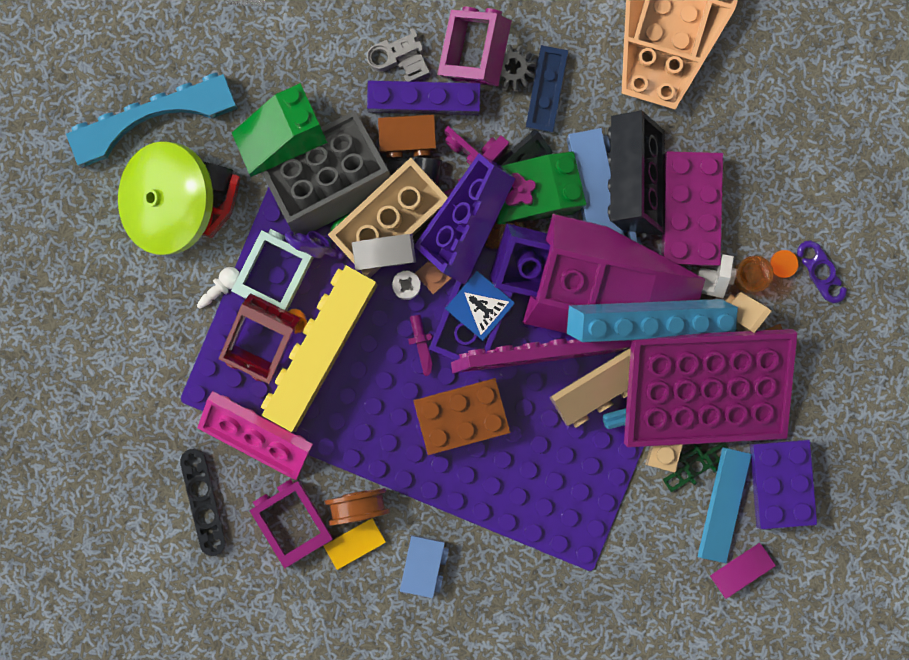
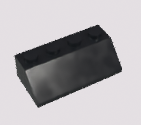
M642 110L611 116V126L608 129L611 141V152L608 154V162L611 167V178L608 180V190L610 192L608 217L613 224L624 231L664 235L665 130Z

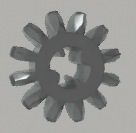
M511 44L507 45V54L504 56L499 83L502 80L504 81L503 91H507L509 84H513V91L518 92V82L524 88H527L529 83L525 77L528 79L535 78V74L529 70L536 68V62H527L532 57V53L527 52L522 56L523 46L521 45L518 46L516 53L513 52ZM510 62H515V66H520L516 74H510V70L508 72L505 70Z

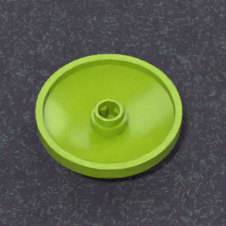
M155 142L143 147L126 165L118 189L119 215L126 233L138 247L146 252L157 255L181 253L199 240L209 223L213 206L212 183L205 164L193 150L179 143Z

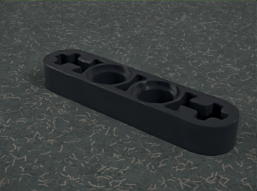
M189 449L182 454L180 466L199 545L202 552L206 555L216 556L225 549L226 539L207 460L204 453L200 450ZM193 453L195 457H200L201 462L197 464L198 473L204 470L205 476H196L189 480L188 474H194L191 465H186V460L190 459L189 454ZM199 480L204 481L208 487L207 493L202 497L196 496L192 491L193 484ZM209 508L213 511L214 519L210 524H204L199 520L201 509ZM217 525L218 531H212L214 539L220 540V544L216 546L217 551H212L211 547L206 548L205 542L209 541L208 532L202 534L201 528L209 529Z

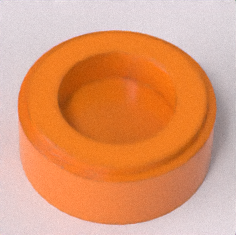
M781 250L771 257L769 267L776 277L788 278L797 271L798 259L791 251Z

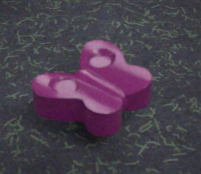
M519 173L511 174L516 179L512 185L513 189L508 193L505 202L508 206H516L520 203L528 206L533 203L531 193L536 189V183L533 180L526 181Z

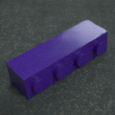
M368 81V113L479 116L480 83Z

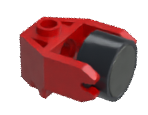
M203 161L211 179L213 192L227 194L226 200L221 206L217 208L212 207L209 223L202 236L213 238L233 213L241 177L233 175L234 170Z

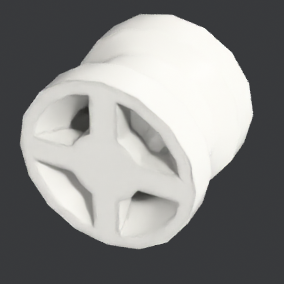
M411 271L398 273L392 282L395 294L404 300L415 298L421 289L418 276Z

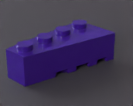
M479 153L414 247L442 273L465 285L516 178L503 167Z

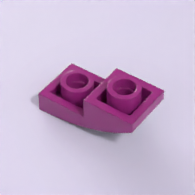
M758 543L714 572L710 577L724 598L727 599L776 565L761 543Z

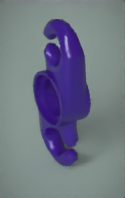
M291 230L285 234L286 241L293 248L312 257L323 258L326 254L331 257L337 255L339 259H342L346 256L331 238L325 237L318 232L310 231L307 235L295 233V238L293 237L294 232Z
M811 240L801 243L797 249L798 257H803L806 248H813L815 250V256L812 259L803 258L802 263L807 267L809 277L822 297L833 304L844 300L847 294L845 287H841L840 293L837 296L829 294L830 286H841L842 281L836 276L835 266L821 246ZM818 264H824L829 268L830 273L827 279L820 280L815 276L814 269Z

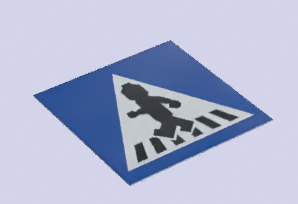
M476 271L445 309L483 341L515 302Z

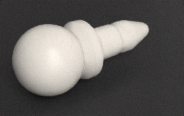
M233 267L224 268L219 274V279L213 280L216 285L211 287L207 294L201 297L197 307L200 309L211 304L212 300H215L221 292L227 295L228 290L233 288L240 272Z

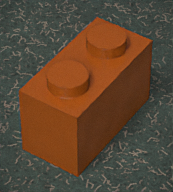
M434 115L378 118L380 154H386L387 159L403 158V153L413 152L414 157L431 156V151H436Z

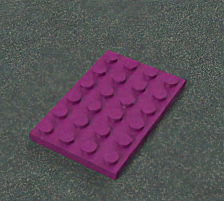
M794 329L762 330L755 333L751 331L715 332L631 340L624 444L627 447L787 439L797 332Z

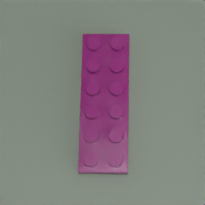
M557 339L544 344H540V342L526 343L514 348L512 345L496 347L494 350L485 351V349L470 350L468 353L459 354L460 359L451 362L452 373L611 354L630 348L631 340L581 342L577 339L569 341Z

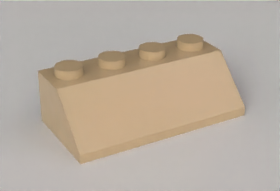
M410 158L336 226L328 236L354 263L352 242L412 234L414 236L435 217L448 197L420 166ZM381 267L361 270V272L370 278Z
M631 348L549 397L566 426L573 424L576 428L589 420L588 413L595 409L600 413L612 406L611 399L620 394L623 398L627 397Z

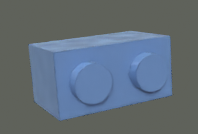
M411 535L400 592L433 598L434 592L440 593L443 576L438 575L440 564L446 565L449 551L448 548H444L445 541Z

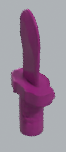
M415 315L410 317L414 338L408 339L409 345L417 344L423 374L428 376L432 370V360L426 341L432 340L433 336L432 333L425 335L421 315Z

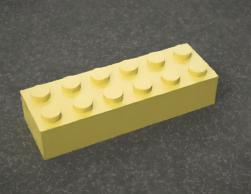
M347 265L344 270L338 269L331 281L334 287L330 295L325 293L317 306L320 312L316 320L310 318L303 331L307 336L302 345L296 343L289 355V358L293 361L288 369L282 368L275 380V383L279 386L274 394L268 393L261 405V408L264 409L262 416L290 432L297 431L378 286L375 281Z

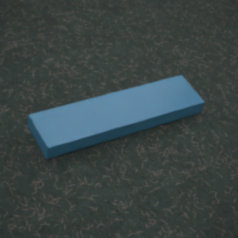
M722 448L697 557L727 563L751 459L750 453Z

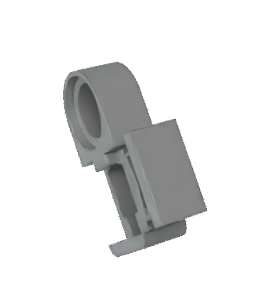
M410 29V35L390 44L385 40L368 50V64L376 72H384L399 66V68H404L407 74L404 75V78L408 82H417L430 76V72L422 57L423 47L414 29ZM382 51L388 55L386 63L376 65L372 62V57L376 52ZM422 70L421 72H419V73H417V74H415V75H412V76L408 77L409 75L414 74V73H416V72Z

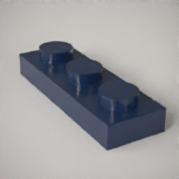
M541 45L525 129L553 134L568 50Z

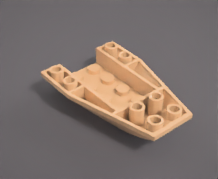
M626 0L621 94L675 110L735 11L738 0Z

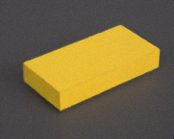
M371 518L323 546L338 570L386 543L375 521Z

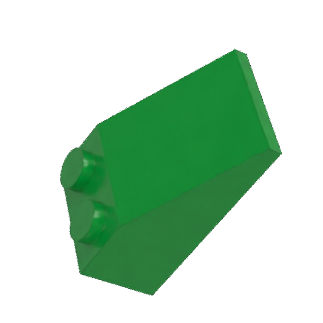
M301 83L275 94L232 132L250 177L328 143Z
M574 151L544 155L501 166L510 174L519 173L526 181L533 180L536 183V189L531 193L533 203L529 206L524 203L508 206L504 202L496 219L497 225L552 218L553 213L562 216L574 215L586 206Z

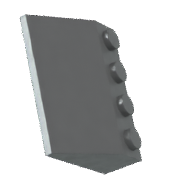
M355 110L321 128L328 143L262 172L291 231L294 232V236L295 233L307 235L308 232L315 231L354 211L391 176Z

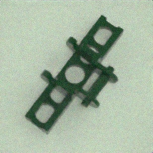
M721 442L704 454L700 451L702 449L701 445L697 446L696 444H693L694 448L685 454L680 453L678 461H683L685 466L663 479L669 491L673 492L689 481L695 486L697 482L693 478L709 468L713 473H716L717 470L714 466L720 461V457L716 455V450L721 447L728 448L726 442ZM698 453L699 457L689 463L686 459ZM712 454L715 461L712 462L708 455ZM696 461L701 462L703 465L700 472H695L692 469V464ZM684 471L688 478L682 479L680 473ZM676 476L679 479V483L672 487L669 485L668 480Z

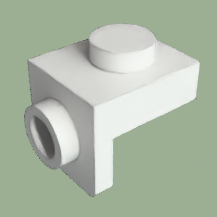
M722 254L721 264L718 266L717 271L700 268L698 275L705 278L701 294L720 298L724 297L728 284L733 285L737 269L732 268L734 256Z

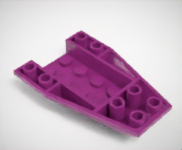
M553 213L546 237V242L551 245L537 297L530 295L523 323L567 333L569 305L700 300L705 278L607 226Z

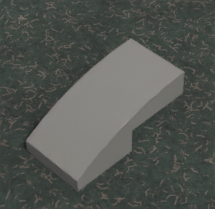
M412 234L352 242L356 271L416 262Z

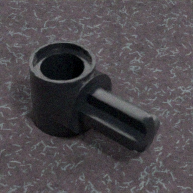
M424 157L415 158L414 161L439 187L442 160ZM390 159L387 164L390 175H393L407 161Z

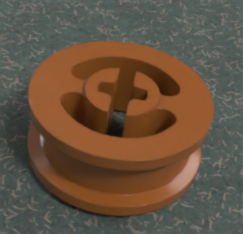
M386 488L364 490L324 500L325 505H330L332 520L329 521V525L358 522L389 514L390 509L385 508L382 495L386 492Z

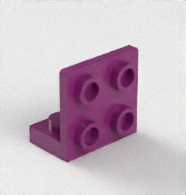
M448 126L444 130L447 137L445 139L447 141L446 144L457 154L460 151L468 156L466 162L471 165L479 153ZM502 135L497 140L492 137L481 149L483 150L482 154L496 163L509 149V142Z

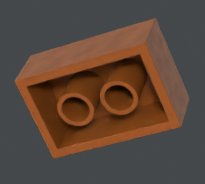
M496 378L413 400L428 455L510 433Z

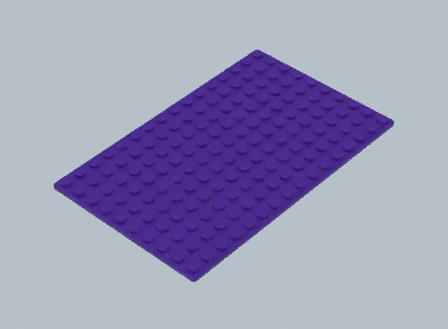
M269 187L235 268L239 272H241L261 230L268 233L272 229L284 236L286 232L291 230ZM335 221L315 230V232L330 238L328 234L331 232L330 229ZM491 229L473 267L472 275L478 271L493 283L490 273L503 233ZM266 241L244 285L281 303L302 259ZM414 247L416 262L381 267L370 277V279L377 283V288L297 431L291 433L300 435L306 441L313 444L308 454L309 456L582 569L592 571L595 568L644 447H627L624 444L625 425L612 429H607L604 425L603 415L625 409L627 397L623 398L620 394L611 399L612 406L600 413L597 409L588 413L589 420L576 428L573 424L566 426L549 397L627 349L611 354L461 373H452L451 362L454 360L429 350L432 370L428 376H425L417 344L409 345L408 339L414 338L410 317L421 315L425 335L432 333L434 337L456 280L452 278L434 295L420 280L421 289L419 294L415 298L404 300L399 298L393 290L392 282L394 277L402 271L415 273L428 261ZM326 254L323 258L314 257L287 311L291 309L301 310L306 316L307 323L310 318L316 320L320 312L317 306L325 293L330 295L334 287L331 281L338 269L344 270L346 265L355 270V264L347 255L342 259H339L337 255L331 257ZM229 289L227 295L223 294L181 395V402L203 411L207 399L213 391L228 397L232 402L251 409L262 418L273 422L262 416L264 409L261 408V405L268 393H275L279 386L275 383L276 378L282 368H289L293 361L289 358L290 353L296 343L302 345L307 335L303 332L293 335L280 367L269 384L257 381L250 374L239 369L230 368L225 362L219 360V356L239 309L246 298ZM513 292L510 299L515 304L502 318L490 350L512 345L514 348L532 342L544 344L549 343L551 340L566 339L569 341L576 338L567 333L524 324L523 321L530 296ZM247 318L236 346L272 363L283 335ZM432 340L426 341L428 349L430 347ZM496 378L510 433L428 455L413 400Z

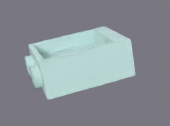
M272 229L268 233L261 230L231 291L244 298H247L251 293L287 311L314 257L298 251L290 244L284 242V235ZM266 241L302 259L281 303L244 285Z

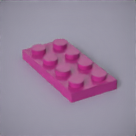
M213 391L207 399L197 427L199 430L294 480L298 478L313 445L302 436L295 435L281 428L280 425L257 415L253 410L244 408L232 402L228 397Z

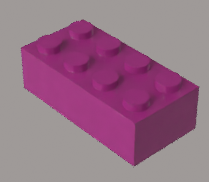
M673 151L665 153V234L662 235L661 255L680 266L718 267L721 264L723 153Z

